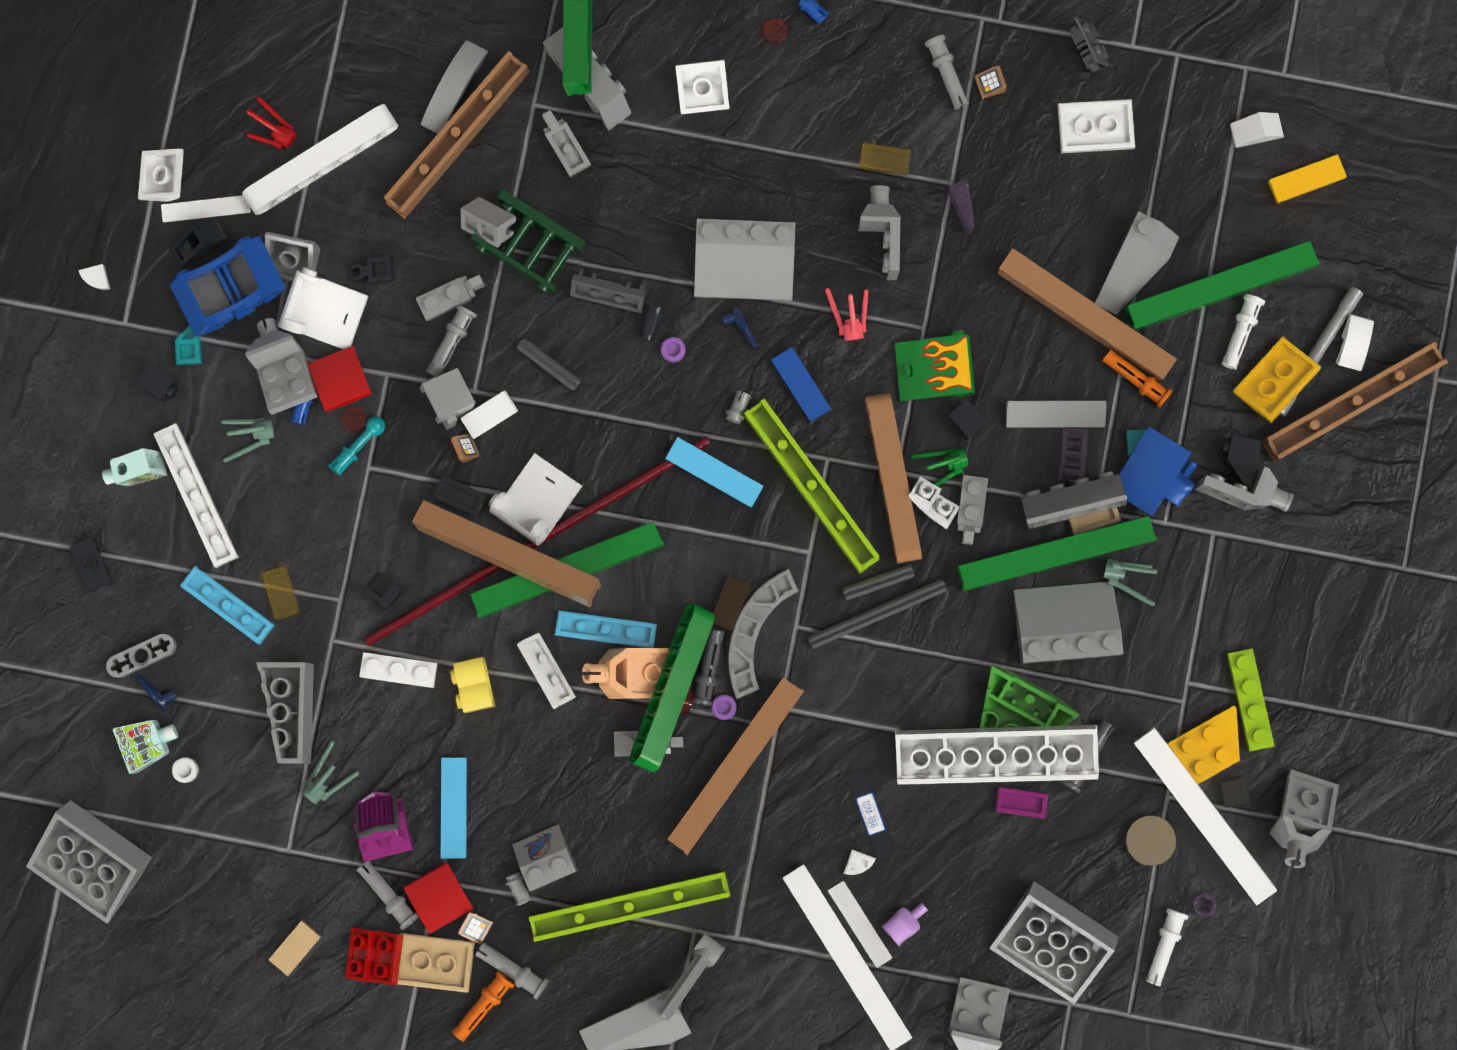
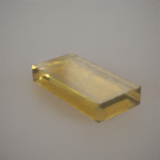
M863 143L859 169L907 176L911 150Z
M287 566L263 572L262 577L275 620L300 614Z

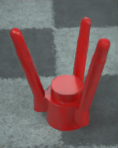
M258 96L256 98L257 101L280 124L275 126L248 109L246 111L248 115L273 130L271 137L274 140L248 133L247 137L272 145L279 150L283 147L288 149L297 136V132L294 131L295 127L287 123L267 102Z

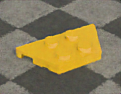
M1235 705L1167 743L1197 784L1240 761L1237 709Z

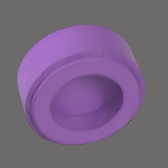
M677 337L667 338L661 346L663 358L671 363L682 360L686 353L683 341Z
M720 695L714 699L712 712L718 719L728 720L736 713V702L732 697Z

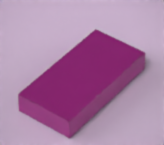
M998 787L995 812L1045 819L1049 794Z

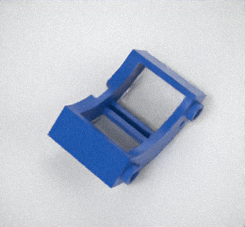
M249 236L243 237L236 242L237 245L214 261L192 271L189 269L183 270L176 275V279L171 283L170 287L195 337L224 327V324L233 320L235 316L239 320L256 311L255 307L261 305L262 302H270L286 289L260 236L251 239Z

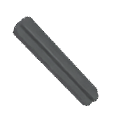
M526 338L519 342L517 349L570 390L574 391L579 386V378Z
M906 565L843 588L844 597L846 600H851L914 577L913 568L911 565Z

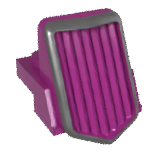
M374 791L356 804V808L353 810V824L364 862L413 850L402 798L397 799L392 793Z

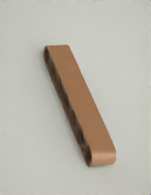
M888 392L866 396V408L896 562L898 564L922 559L912 501L909 497L910 491L891 395Z

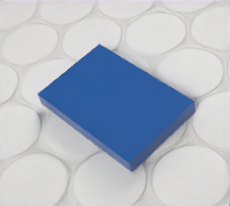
M1148 427L1119 474L1127 501L1147 514L1154 516L1193 452L1152 427Z

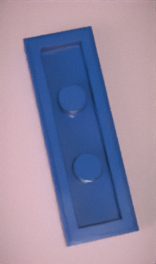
M792 347L771 359L774 367L810 423L831 410Z

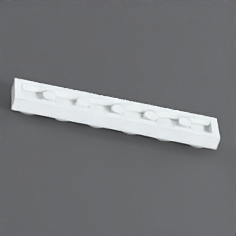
M175 423L154 433L155 439L214 567L218 568L239 558L178 424Z

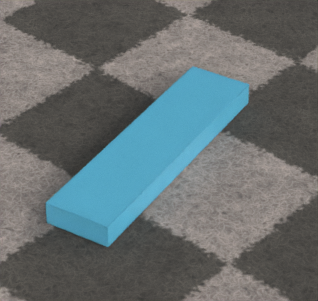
M679 437L676 438L665 458L751 508L763 488V485Z
M194 566L180 585L259 645H261L275 626V624L196 566Z
M558 610L555 635L642 648H654L657 624Z
M441 758V858H467V758Z

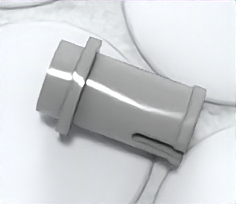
M736 391L730 410H726V419L740 424L741 420L745 419L743 414L751 396L745 392L741 394V391Z
M520 872L507 876V882L505 883L506 886L509 885L517 906L532 900L523 881L524 877L523 875L521 876Z

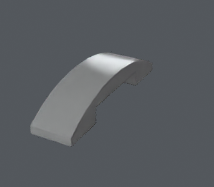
M467 40L465 41L443 75L427 107L421 126L436 134L442 130L453 117V112L474 73L478 72L486 58L487 50Z

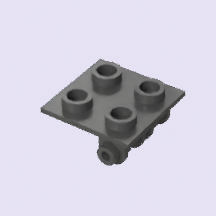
M1076 17L1077 25L1070 29L1072 32L1070 35L1075 45H1078L1077 50L1089 47L1080 53L1081 57L1085 56L1082 59L1086 68L1090 69L1091 72H1095L1100 69L1099 64L1109 66L1107 61L1109 54L1104 45H1099L1096 39L1099 35L1093 23L1089 24L1087 21Z

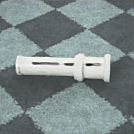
M1244 294L1243 299L1245 301L1241 312L1236 315L1237 325L1221 365L1234 370L1237 369L1252 327H1255L1258 323L1256 318L1260 308L1265 304L1263 299L1250 294Z
M1170 908L1166 910L1168 915L1164 927L1159 930L1161 939L1145 980L1157 986H1161L1175 942L1181 939L1180 932L1184 920H1187L1189 917Z

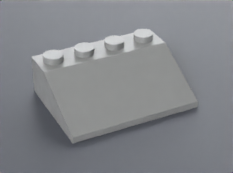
M697 219L694 297L792 301L795 222Z
M1107 472L1098 475V480L1089 482V478H1083L1074 481V486L1065 488L1064 484L1050 487V492L1041 494L1040 490L1025 493L1026 498H1022V503L1029 529L1126 505L1127 496L1120 475Z
M1109 582L1013 590L1020 664L1123 655L1122 633L1114 587L1108 585Z
M70 800L55 812L26 867L102 921L109 923L142 876L152 857Z
M1033 881L989 949L1075 1004L1115 951L1119 936Z

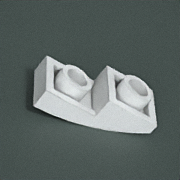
M1349 314L1341 336L1344 341L1336 360L1338 365L1358 371L1362 370L1371 340L1373 320Z
M504 390L460 419L472 438L475 439L516 413L518 409L506 390Z
M920 477L909 494L910 499L927 516L947 529L960 507L939 495L941 488Z

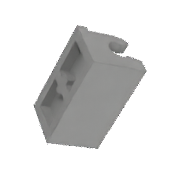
M480 197L461 208V229L475 234L497 248L514 233V231H506V229L516 222V216Z

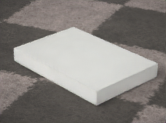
M1132 99L1058 104L1061 153L1135 148Z

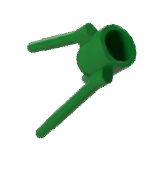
M953 447L942 451L911 455V459L944 456V460L927 466L928 470L946 465L948 470L953 469V471L933 483L937 487L952 477L963 473L962 468L969 466L963 448L955 450Z

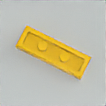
M1335 155L1272 178L1268 181L1276 204L1341 181L1347 176L1339 156Z

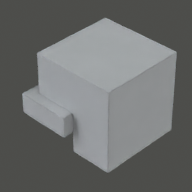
M458 368L438 377L435 376L421 384V392L426 393L437 415L435 419L437 424L442 422L446 430L454 427L457 419L471 412L475 405V401Z

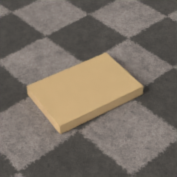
M400 933L404 934L397 984L469 992L475 942Z

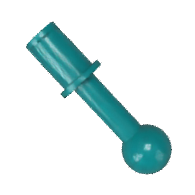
M378 416L370 417L366 422V429L349 448L345 446L341 448L343 451L328 465L334 473L341 476L353 461L358 460L355 455L372 436H378L384 432L385 422L382 418Z

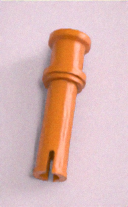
M1113 349L1109 351L1102 361L1138 387L1142 396L1146 395L1157 403L1158 408L1163 405L1173 392V390H1167L1159 384L1154 376H1146L1114 352ZM1117 363L1123 365L1125 368H1127L1129 371L1135 374V376H1132L1130 373H1128L1126 370L1120 367ZM1138 378H1140L1141 380H1143L1145 383H1144V384L1141 383V382L1138 380ZM1151 389H1155L1158 393L1161 394V396L1157 395Z
M498 970L496 978L488 987L482 989V996L452 1030L453 1034L464 1042L494 1005L496 1006L501 1003V997L509 988L515 986L514 982Z

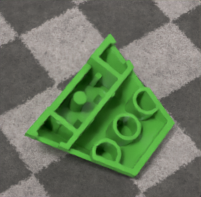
M992 665L980 728L1067 726L1080 716L1077 711L1059 697L1014 672Z

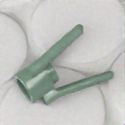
M265 417L258 419L221 420L222 424H254L249 428L228 431L227 435L253 433L254 439H259V441L225 457L223 462L226 463L262 445L270 444L269 439L275 438L271 419L265 420Z
M1108 559L1104 578L1109 579L1108 585L1118 587L1137 599L1155 606L1154 601L1118 582V580H1124L1126 570L1156 574L1157 570L1152 569V565Z
M334 741L329 742L311 776L304 783L306 787L302 790V793L314 804H317L321 799L326 801L330 795L359 775V772L355 771L327 791L328 786L324 782L335 769V765H331L320 779L316 778L334 746Z

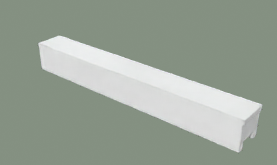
M1152 727L1150 731L1139 739L1134 740V744L1254 903L1258 905L1277 891L1274 884L1157 729Z
M803 864L784 876L783 880L888 1048L894 1050L912 1039V1036L805 865Z

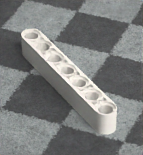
M385 104L379 105L250 185L242 192V195L255 215L262 214L391 134L398 128V124Z

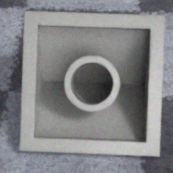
M266 232L265 247L281 279L293 281L296 271H302L303 267L316 271L320 248L315 242Z

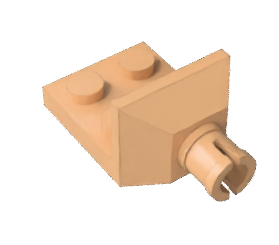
M669 648L609 649L600 659L599 664L586 663L583 666L582 672L593 673V675H582L583 681L586 684L599 683V687L609 699H651Z

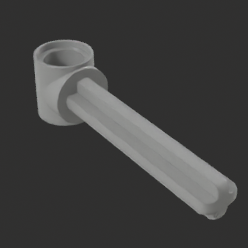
M706 933L692 951L693 960L657 1010L656 1014L661 1020H670L706 967H713L725 950L724 946Z

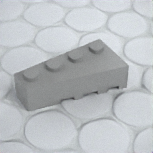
M256 662L262 679V691L265 693L266 710L271 722V734L277 762L284 764H311L314 664L305 662Z

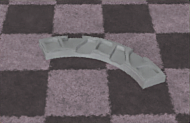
M789 569L777 574L764 583L748 600L736 621L729 647V674L736 699L759 690L753 659L756 639L764 621L782 601L799 592Z

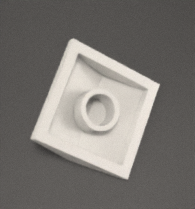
M724 60L676 65L681 114L729 109Z
M183 149L142 151L139 200L169 202L180 198Z

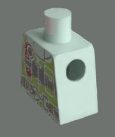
M145 448L110 460L111 468L102 472L103 479L107 485L116 483L124 486H132L168 475L162 452Z
M157 720L113 729L129 774H136L168 755L170 752L166 742L178 738L177 730L173 724L160 728Z

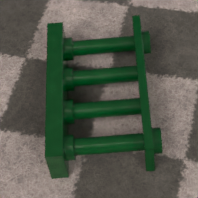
M503 189L498 196L499 202L502 203L500 207L511 214L516 212L522 216L521 224L502 252L475 234L471 236V240L475 244L473 247L484 255L487 252L531 279L536 283L535 287L545 294L551 292L555 295L557 288L551 283L571 253L574 254L575 251L580 254L583 253L587 247L586 242ZM536 225L542 229L541 233L543 235L522 265L512 259L511 255L529 228H533ZM557 238L563 242V249L542 278L531 271L550 240Z

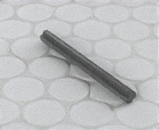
M942 579L809 636L810 646L815 649L940 595L947 591V587Z

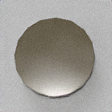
M1147 815L1136 819L1130 825L1126 832L1125 844L1128 853L1134 860L1143 865L1155 866L1164 863L1171 857L1176 846V836L1174 829L1166 820L1158 816Z

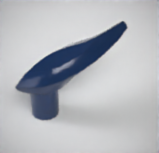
M735 306L732 313L722 316L724 325L736 322L739 330L744 334L753 349L757 348L750 327L738 307Z
M136 673L135 676L138 682L159 708L167 710L168 706L166 704L177 699L173 690L161 696L157 688L152 686L139 673Z

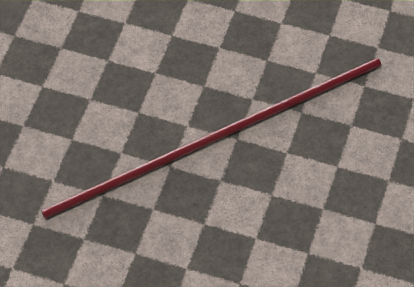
M707 436L692 445L702 450L711 445ZM666 459L559 522L540 545L674 467L675 464ZM530 540L523 544L531 549L540 546ZM492 563L488 564L366 636L367 644L371 646L498 571L501 567Z

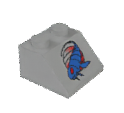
M559 824L512 844L529 892L578 871Z

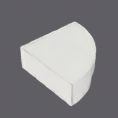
M103 264L79 270L82 279L90 286L101 290L110 289Z
M851 850L843 873L847 875L863 873L873 865L876 858Z

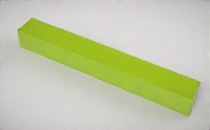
M761 400L753 408L744 412L746 420L859 574L880 560L878 553L766 400Z
M723 871L529 916V921L531 923L533 939L536 942L727 898L730 896L726 874Z

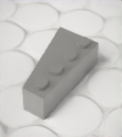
M562 27L542 43L548 55L563 72ZM592 50V93H586L584 98L593 112L600 114L604 126L609 131L632 113L624 97L626 90L618 80L614 82L610 78L612 74L604 63L598 64L596 61L597 56Z

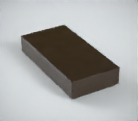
M730 576L727 577L713 612L715 615L713 624L733 631L750 590V584Z

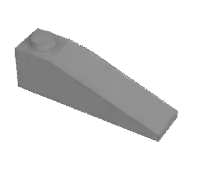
M1138 212L1129 227L1095 304L1105 311L1117 315L1170 259L1179 237L1162 222Z
M670 987L579 1031L587 1050H627L667 1045L692 1032L680 1007L677 1008L669 1021L661 1020L656 1014L670 993Z

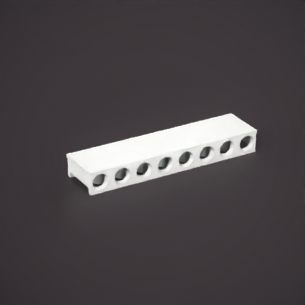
M1097 725L895 731L897 784L1098 779L1099 775Z

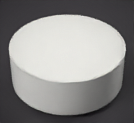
M180 758L172 767L174 778L182 783L193 781L199 772L197 763L191 758Z

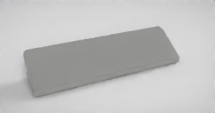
M1106 401L1006 402V428H1105Z

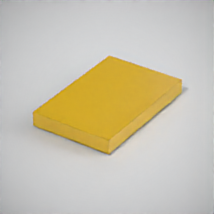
M1282 336L1233 390V394L1268 422L1272 423L1320 371L1321 366Z

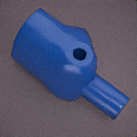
M1191 460L1188 461L1165 496L1167 500L1178 507L1195 486L1190 476L1197 467L1196 463Z

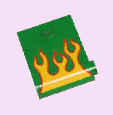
M959 330L949 332L950 336L895 343L900 402L943 396L965 397L974 395L970 335L964 334V331Z

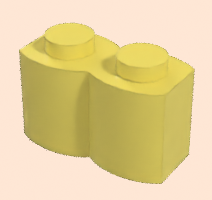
M480 657L454 663V669L450 670L453 684H457L459 694L455 695L458 709L462 708L464 713L495 707L485 658Z

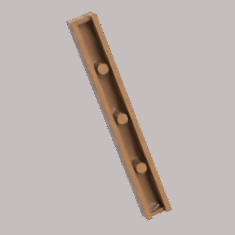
M508 51L384 196L386 204L405 219L530 73L528 66L521 63Z
M1012 248L999 267L998 274L1108 349H1113L1114 352L1148 376H1154L1157 382L1165 378L1177 359L1015 249Z
M1433 342L1264 439L1262 444L1273 463L1447 364L1448 361L1446 358L1443 359L1436 347L1438 346L1437 343Z
M424 500L412 520L416 528L423 533L587 607H591L597 590L601 588L599 579Z
M784 677L669 836L668 840L683 850L686 855H688L803 694L804 690H800Z

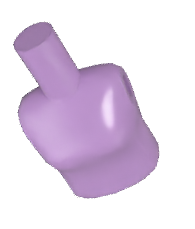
M922 903L911 912L906 908H901L882 925V928L900 946L920 929L917 919L928 910Z

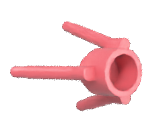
M826 288L825 292L839 327V335H844L845 341L863 339L864 333L867 332L868 290L865 289L863 292L860 321L855 318L853 295H848L850 319L845 320V325H843L830 289Z

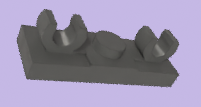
M580 270L578 275H573L570 296L642 313L646 292L644 291V285H640V289L631 288V282H627L626 286H622V284L596 279V273H593L592 278L583 276V270Z

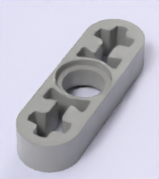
M159 634L109 658L106 664L107 672L113 677L123 678L171 656L177 648L176 640L167 634ZM162 639L169 641L168 651L159 649L155 651L157 657L154 658V652L149 645L152 644V647L156 648L161 645ZM139 649H145L148 653V659L144 663H139L135 659V654ZM130 659V662L134 665L133 668L131 664L123 666L121 673L113 670L117 660L123 663Z

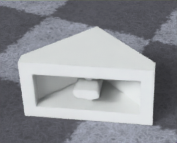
M1258 112L1230 124L1235 148L1284 137L1278 113Z

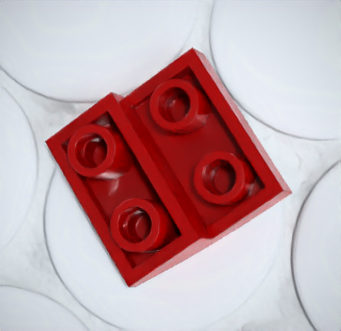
M354 346L308 363L312 379L326 412L372 395Z
M448 862L403 886L429 934L474 909Z
M351 928L345 978L397 985L404 934Z

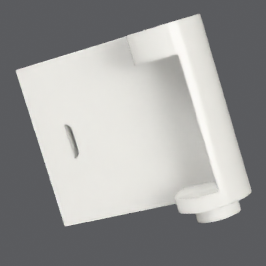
M303 267L302 271L297 270L278 327L296 334L307 335L341 349L351 347L368 295L316 276L317 271Z
M534 453L508 492L495 494L491 498L489 512L534 544L540 545L552 531L582 488V485Z

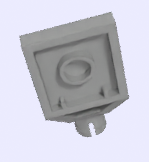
M881 185L871 186V203L866 206L861 214L858 231L884 232L883 249H887V253H884L882 273H887V280H897L900 268L901 217L894 206L889 203L890 187Z
M267 318L265 319L267 327L264 326L262 320L258 322L257 328L261 337L255 339L245 354L257 369L268 411L273 415L317 398V393L304 351L292 335L277 329L275 319Z
M1263 467L1255 472L1250 491H1248L1246 486L1234 483V485L1225 483V478L1216 474L1206 475L1198 480L1194 489L1243 510L1260 509L1272 505L1287 512L1294 497L1293 493H1288L1277 487L1278 481L1270 468Z
M1292 769L1288 773L1281 814L1270 829V835L1278 844L1288 849L1285 857L1286 865L1291 866L1292 859H1294L1293 868L1304 867L1306 855L1318 850L1331 833L1339 789L1338 784Z
M964 977L959 978L948 1029L958 1050H997L1002 1046V1041L999 1038L1010 988Z

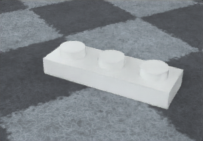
M540 633L528 637L517 644L553 709L576 697Z
M363 652L359 677L434 688L438 663Z

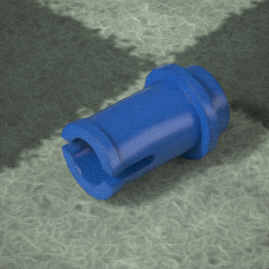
M801 0L798 4L801 7L800 10L808 13L818 25L830 14L815 0Z
M309 400L296 405L290 421L306 425L310 404H313V401Z

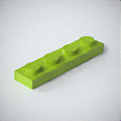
M1253 648L1228 653V663L1248 752L1274 747Z

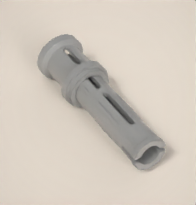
M939 35L929 39L924 44L926 47H929L934 60L932 64L935 68L939 69L954 110L960 109V106L962 108L967 106L969 102L952 65L954 57L948 52L944 42L946 39L945 35Z
M457 305V312L452 322L446 326L448 331L426 369V372L438 377L442 375L460 339L466 337V330L472 319L477 317V314L460 305Z
M366 861L363 865L369 873L362 866L357 869V872L360 873L386 904V912L392 914L400 923V929H406L418 919L419 915L412 912L405 903L406 899L404 896H397L371 862Z
M485 942L480 946V951H477L476 957L481 958L513 979L516 987L526 989L534 995L533 998L536 1000L549 982V980H543L532 973L531 968H522L488 946Z

